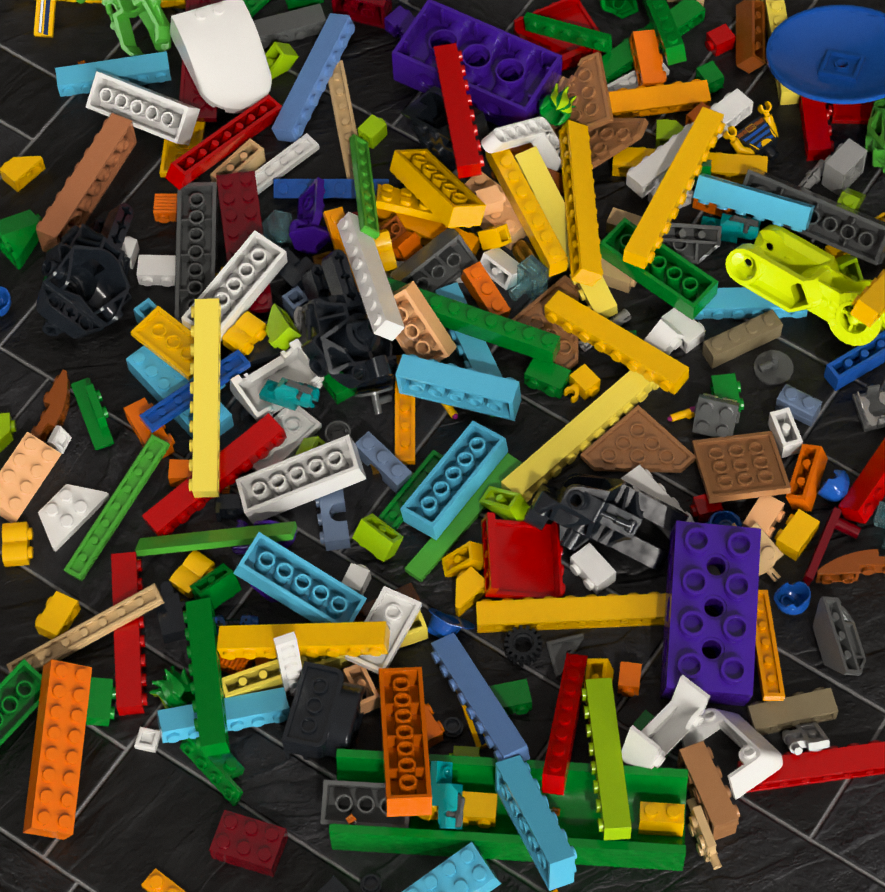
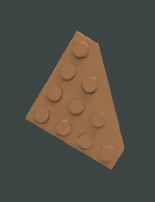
M596 52L580 59L577 64L579 66L574 75L570 76L564 86V89L569 86L568 98L576 96L572 103L576 107L572 108V114L568 120L588 126V131L614 122L602 55ZM550 124L559 139L558 131L564 124L560 126Z
M614 118V122L588 131L593 169L640 140L649 124L646 118Z
M564 275L511 320L560 336V350L554 363L571 370L578 364L579 338L572 333H567L559 325L550 323L545 318L544 306L558 290L579 302L578 286L573 285L571 279Z
M639 405L580 454V458L594 471L630 472L640 464L643 469H647L650 472L681 473L696 460L692 452Z

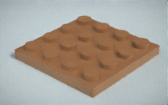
M772 431L692 441V449L709 504L791 493V486Z

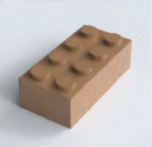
M704 741L679 749L677 767L678 769H688L687 789L691 798H695L697 806L701 805L716 841L736 833L740 812L737 805H733L730 800L731 792L729 787L723 785L719 766H715L712 761L714 756L711 748L706 747Z

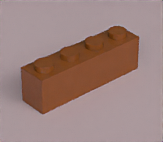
M743 0L736 5V66L747 73H751L766 64L765 3L760 0Z

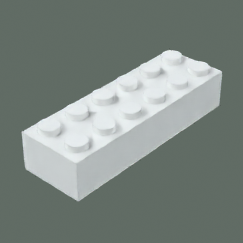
M96 71L86 104L88 109L108 117L112 113L132 120L133 127L182 145H189L200 112L199 108L109 73Z
M257 231L250 235L197 298H219L221 304V341L227 330L235 325L237 320L249 309L288 262L287 252ZM191 307L181 318L182 324L189 330H191V325H194V318H191Z
M348 434L238 478L236 483L244 513L254 524L256 521L265 520L366 480L357 446Z

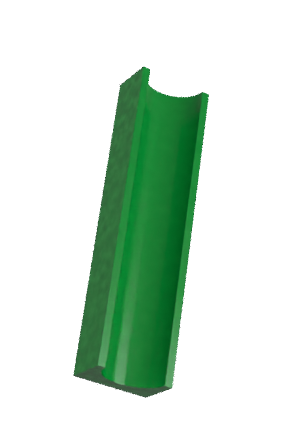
M337 749L338 781L385 783L383 751ZM429 754L430 772L431 761L453 762L452 784H462L463 791L497 794L495 790L496 758ZM525 761L529 764L532 778H536L539 783L541 794L547 797L549 809H553V807L560 809V816H557L560 829L565 830L569 845L573 846L576 850V865L683 871L686 855L685 810L688 769L657 767L649 769L623 765L632 826L631 839L604 841L603 832L598 831V818H601L600 813H596L595 799H598V793L594 794L593 780H596V777L591 775L590 763L570 762L564 795L542 793V773L545 761ZM499 796L496 826L487 829L476 825H468L462 827V829H440L438 820L427 821L419 816H411L409 828L347 824L329 825L332 850L451 857L472 842L485 859L533 862ZM640 801L685 804L683 836L638 834Z

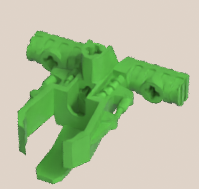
M77 0V2L80 3V4H82V3H84L85 1H87V0ZM102 0V4L105 6L111 20L110 28L115 31L121 49L130 56L145 55L136 45L129 19L138 15L146 26L155 49L158 52H165L171 48L170 23L161 9V0ZM111 5L115 7L117 12L113 13Z

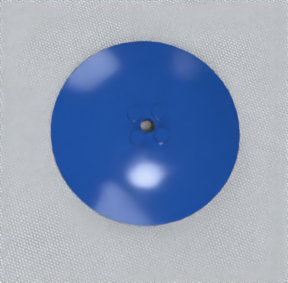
M854 5L820 6L799 12L784 20L770 35L766 48L768 67L774 77L787 89L815 101L831 104H860L885 98V13Z

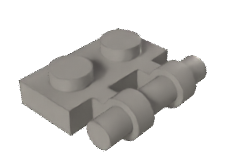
M817 722L796 725V730L789 731L785 729L782 731V740L788 745V749L796 755L802 754V748L818 752L830 747L829 738Z

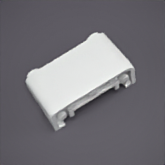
M298 338L289 343L290 349L286 352L284 350L281 351L279 357L249 375L245 373L243 378L238 374L230 379V391L257 422L268 413L273 417L274 413L284 408L260 399L259 393L268 379L279 383L281 378L284 377L319 389L323 386L324 377H318L310 369V359L303 352L302 344Z

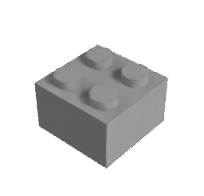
M850 138L844 144H839L835 153L832 156L829 155L824 161L825 166L821 174L823 176L821 184L840 197L841 193L849 188L863 173L868 151Z

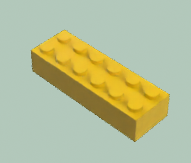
M428 149L394 151L389 171L447 228H470L481 225L486 204Z

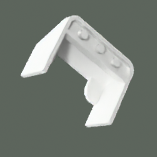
M682 675L672 700L642 731L633 725L630 727L621 751L623 762L628 765L649 769L659 768L670 750L694 726L697 728L703 722L704 717L702 715L710 695Z
M715 708L705 709L702 715L704 717L703 722L697 728L694 726L681 739L683 748L704 741L721 729L741 748L739 759L743 765L728 775L732 795L735 800L783 766L781 753L737 713Z

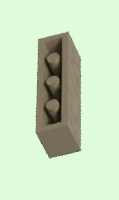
M772 309L704 341L702 354L713 369L780 337L783 324Z
M819 687L808 693H794L792 696L784 698V701L753 702L748 706L746 715L749 724L758 733L767 735L785 729L796 728V725L812 722L820 723L836 719L838 708L832 689Z

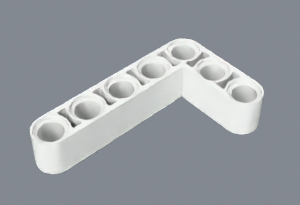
M536 117L495 128L481 140L482 147L488 153H496L531 143L533 147H537L547 168L557 172L562 169L559 139L549 122L543 117Z

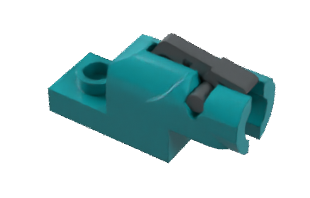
M722 213L721 219L703 216L701 225L722 226L721 241L737 244L738 238L756 239L761 221L747 216Z
M284 377L281 378L279 383L268 379L259 393L261 400L294 411L298 406L314 408L315 405L312 403V400L318 402L320 395L319 388Z
M431 761L432 806H439V828L462 829L465 798L462 796L463 785L452 784L453 762Z

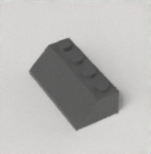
M447 228L389 275L392 279L406 284L414 281L418 288L435 293L436 289L450 285L462 275L464 269L479 261L461 235L455 229Z
M324 780L320 824L349 825L346 818L352 813L357 819L354 822L356 823L355 825L409 828L411 816L387 817L385 783Z

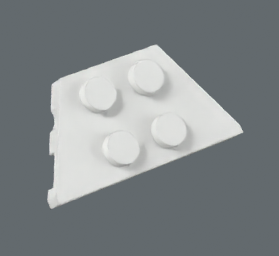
M66 484L38 512L53 551L56 552L110 498L107 492Z

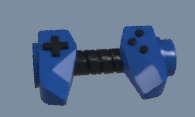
M251 612L243 614L241 619H225L220 613L215 614L217 636L219 626L259 625V617L252 615Z

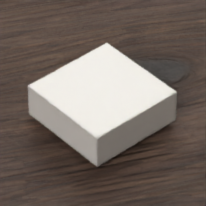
M56 425L47 443L61 454H64L72 437L62 426Z
M140 726L134 745L135 749L156 753L161 737L160 730Z

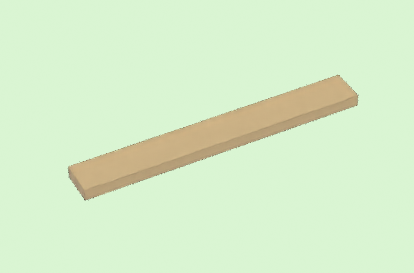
M340 60L328 81L346 178L354 179L349 138L353 134L357 136L358 134L343 60Z
M154 583L6 664L9 672L11 673L23 659L36 671L40 672L43 670V666L51 659L60 661L162 605L165 602L156 584Z

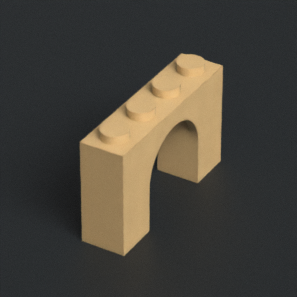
M613 207L606 221V233L609 234L624 217L637 226L642 216ZM601 258L602 276L607 286L629 293L631 287H635L637 282Z

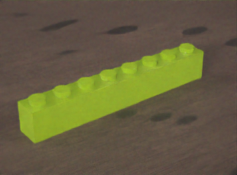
M612 678L585 679V688H581L582 701H586V706L583 707L584 719H588L589 724H586V736L591 737V743H588L589 756H593V761L590 762L591 775L596 777V780H593L594 794L598 793V799H595L596 813H600L601 818H598V831L603 832L604 841L631 839L632 826Z

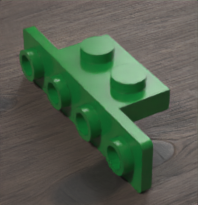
M90 378L72 383V390L95 450L113 445L114 441L106 421L109 415L106 407H101L100 402L103 399L100 391H95Z
M188 738L182 740L180 748L184 754L192 760L197 768L222 793L225 799L233 806L237 805L243 790L232 779L242 775L245 768L231 753L204 757L202 750L197 748L196 739Z

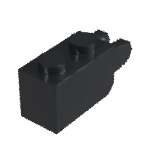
M164 581L160 585V591L165 603L156 607L164 644L186 639L185 628H188V623H185L183 618V611L186 610L185 600H180L178 592L174 593L170 581Z

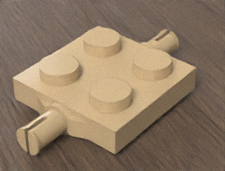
M755 523L751 528L761 529L759 576L767 573L776 582L781 576L773 567L776 561L784 556V554L762 528Z
M690 798L686 801L691 811L688 829L691 836H695L697 840V852L700 857L703 856L705 862L711 861L713 870L719 869L722 865L716 851L717 845L701 805L697 806L695 798Z

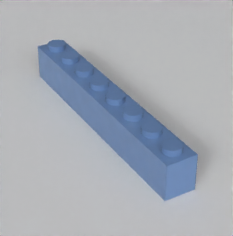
M329 14L271 128L277 140L295 142L303 135L304 129L311 119V115L318 105L319 99L325 91L326 85L330 77H332L333 71L337 63H339L351 35L355 31V25L350 15Z
M451 633L432 642L433 652H431V657L434 663H439L443 677L449 678L450 688L453 692L457 691L460 704L462 706L466 705L469 718L471 720L475 719V726L479 734L485 735V742L489 749H494L493 753L497 762L520 755L524 762L529 760L530 755L527 744L456 635Z

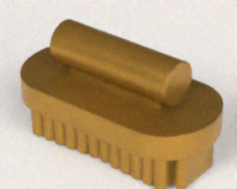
M519 240L514 244L512 249L513 255L518 263L526 268V274H534L543 268L530 243L525 240Z

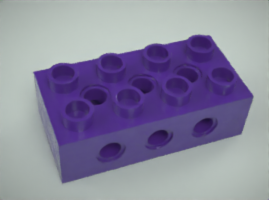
M427 0L392 51L393 79L425 93L433 86L441 89L434 46L456 43L457 49L462 50L463 61L460 64L465 65L466 76H463V79L468 80L469 91H466V93L471 95L472 106L484 112L486 121L500 127L540 117L539 100H542L548 94L550 95L553 87L562 78V55L433 0Z
M686 521L675 522L669 539L660 698L672 699L682 675L710 695L708 703L745 706L753 696L761 542L760 528ZM707 566H716L719 569L720 575L716 576L709 573ZM707 606L715 608L718 617L709 616L704 608ZM707 647L712 649L716 658L709 659L705 657L702 649Z

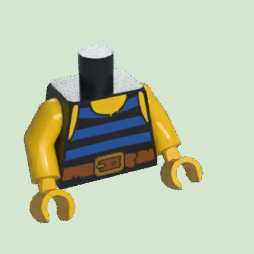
M766 101V110L763 109L762 104L758 106V111L764 114V117L760 115L738 132L734 126H730L728 131L723 132V137L731 140L730 144L736 153L768 156V159L774 161L779 156V152L775 149L777 147L778 132L774 118L769 113L772 105L769 101Z

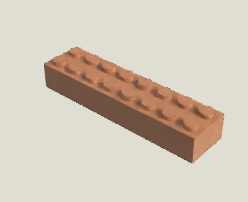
M112 113L104 121L101 131L95 135L93 143L85 150L84 157L76 164L73 174L66 179L65 186L57 193L54 203L48 207L45 217L36 226L42 251L47 252L56 246L67 233V230L74 225L79 226L82 223H86L137 143L132 120Z

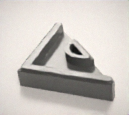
M584 633L546 642L556 680L563 673L566 654H575L584 640Z

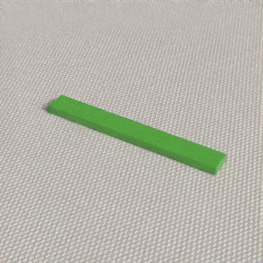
M353 134L349 141L359 227L361 232L376 240L380 236L369 144L366 140Z
M153 434L150 436L64 568L67 574L83 581L170 447L168 442Z
M507 453L437 540L431 537L405 567V572L419 582H422L440 562L441 558L446 555L486 509L479 501L488 487L501 488V481L520 466L522 462Z
M293 521L146 537L139 539L135 552L137 556L251 545L258 532L275 542L294 539L297 525Z

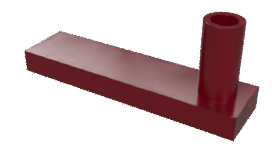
M836 507L829 514L801 581L806 583L807 586L814 579L834 529L855 539L860 533L861 527L839 518L842 510Z

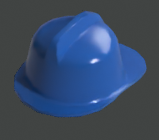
M429 608V612L432 615L427 627L428 632L438 638H443L451 633L456 635L461 628L475 629V625L468 620Z

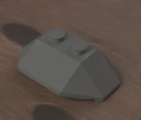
M671 223L668 234L664 233L662 237V243L692 264H699L720 247L722 226Z
M822 596L818 603L813 630L825 666L843 675L860 676L865 666L866 657L855 622L848 611L841 605L842 602L839 598Z

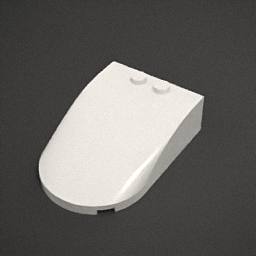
M224 0L171 16L170 36L199 94L210 106L224 109L227 113H243L269 94L272 85L271 71L259 34L243 0Z

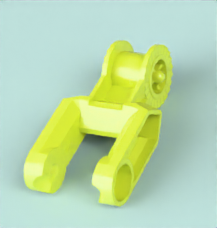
M766 226L759 231L754 244H742L731 251L726 258V270L735 282L789 313L802 310L812 312L826 320L833 334L845 344L852 346L866 345L874 340L879 332L885 330V312L870 328L850 314L854 307L851 305L854 299L861 295L862 291L866 286L869 287L873 280L863 279L855 281L840 272L833 255L781 226ZM767 243L773 245V250L767 248ZM746 259H750V260H751V262H752V265H751V266H748V265L746 264V262H745Z

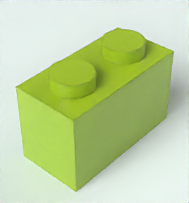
M373 513L361 519L352 537L361 547L366 548L383 562L395 556L404 538Z

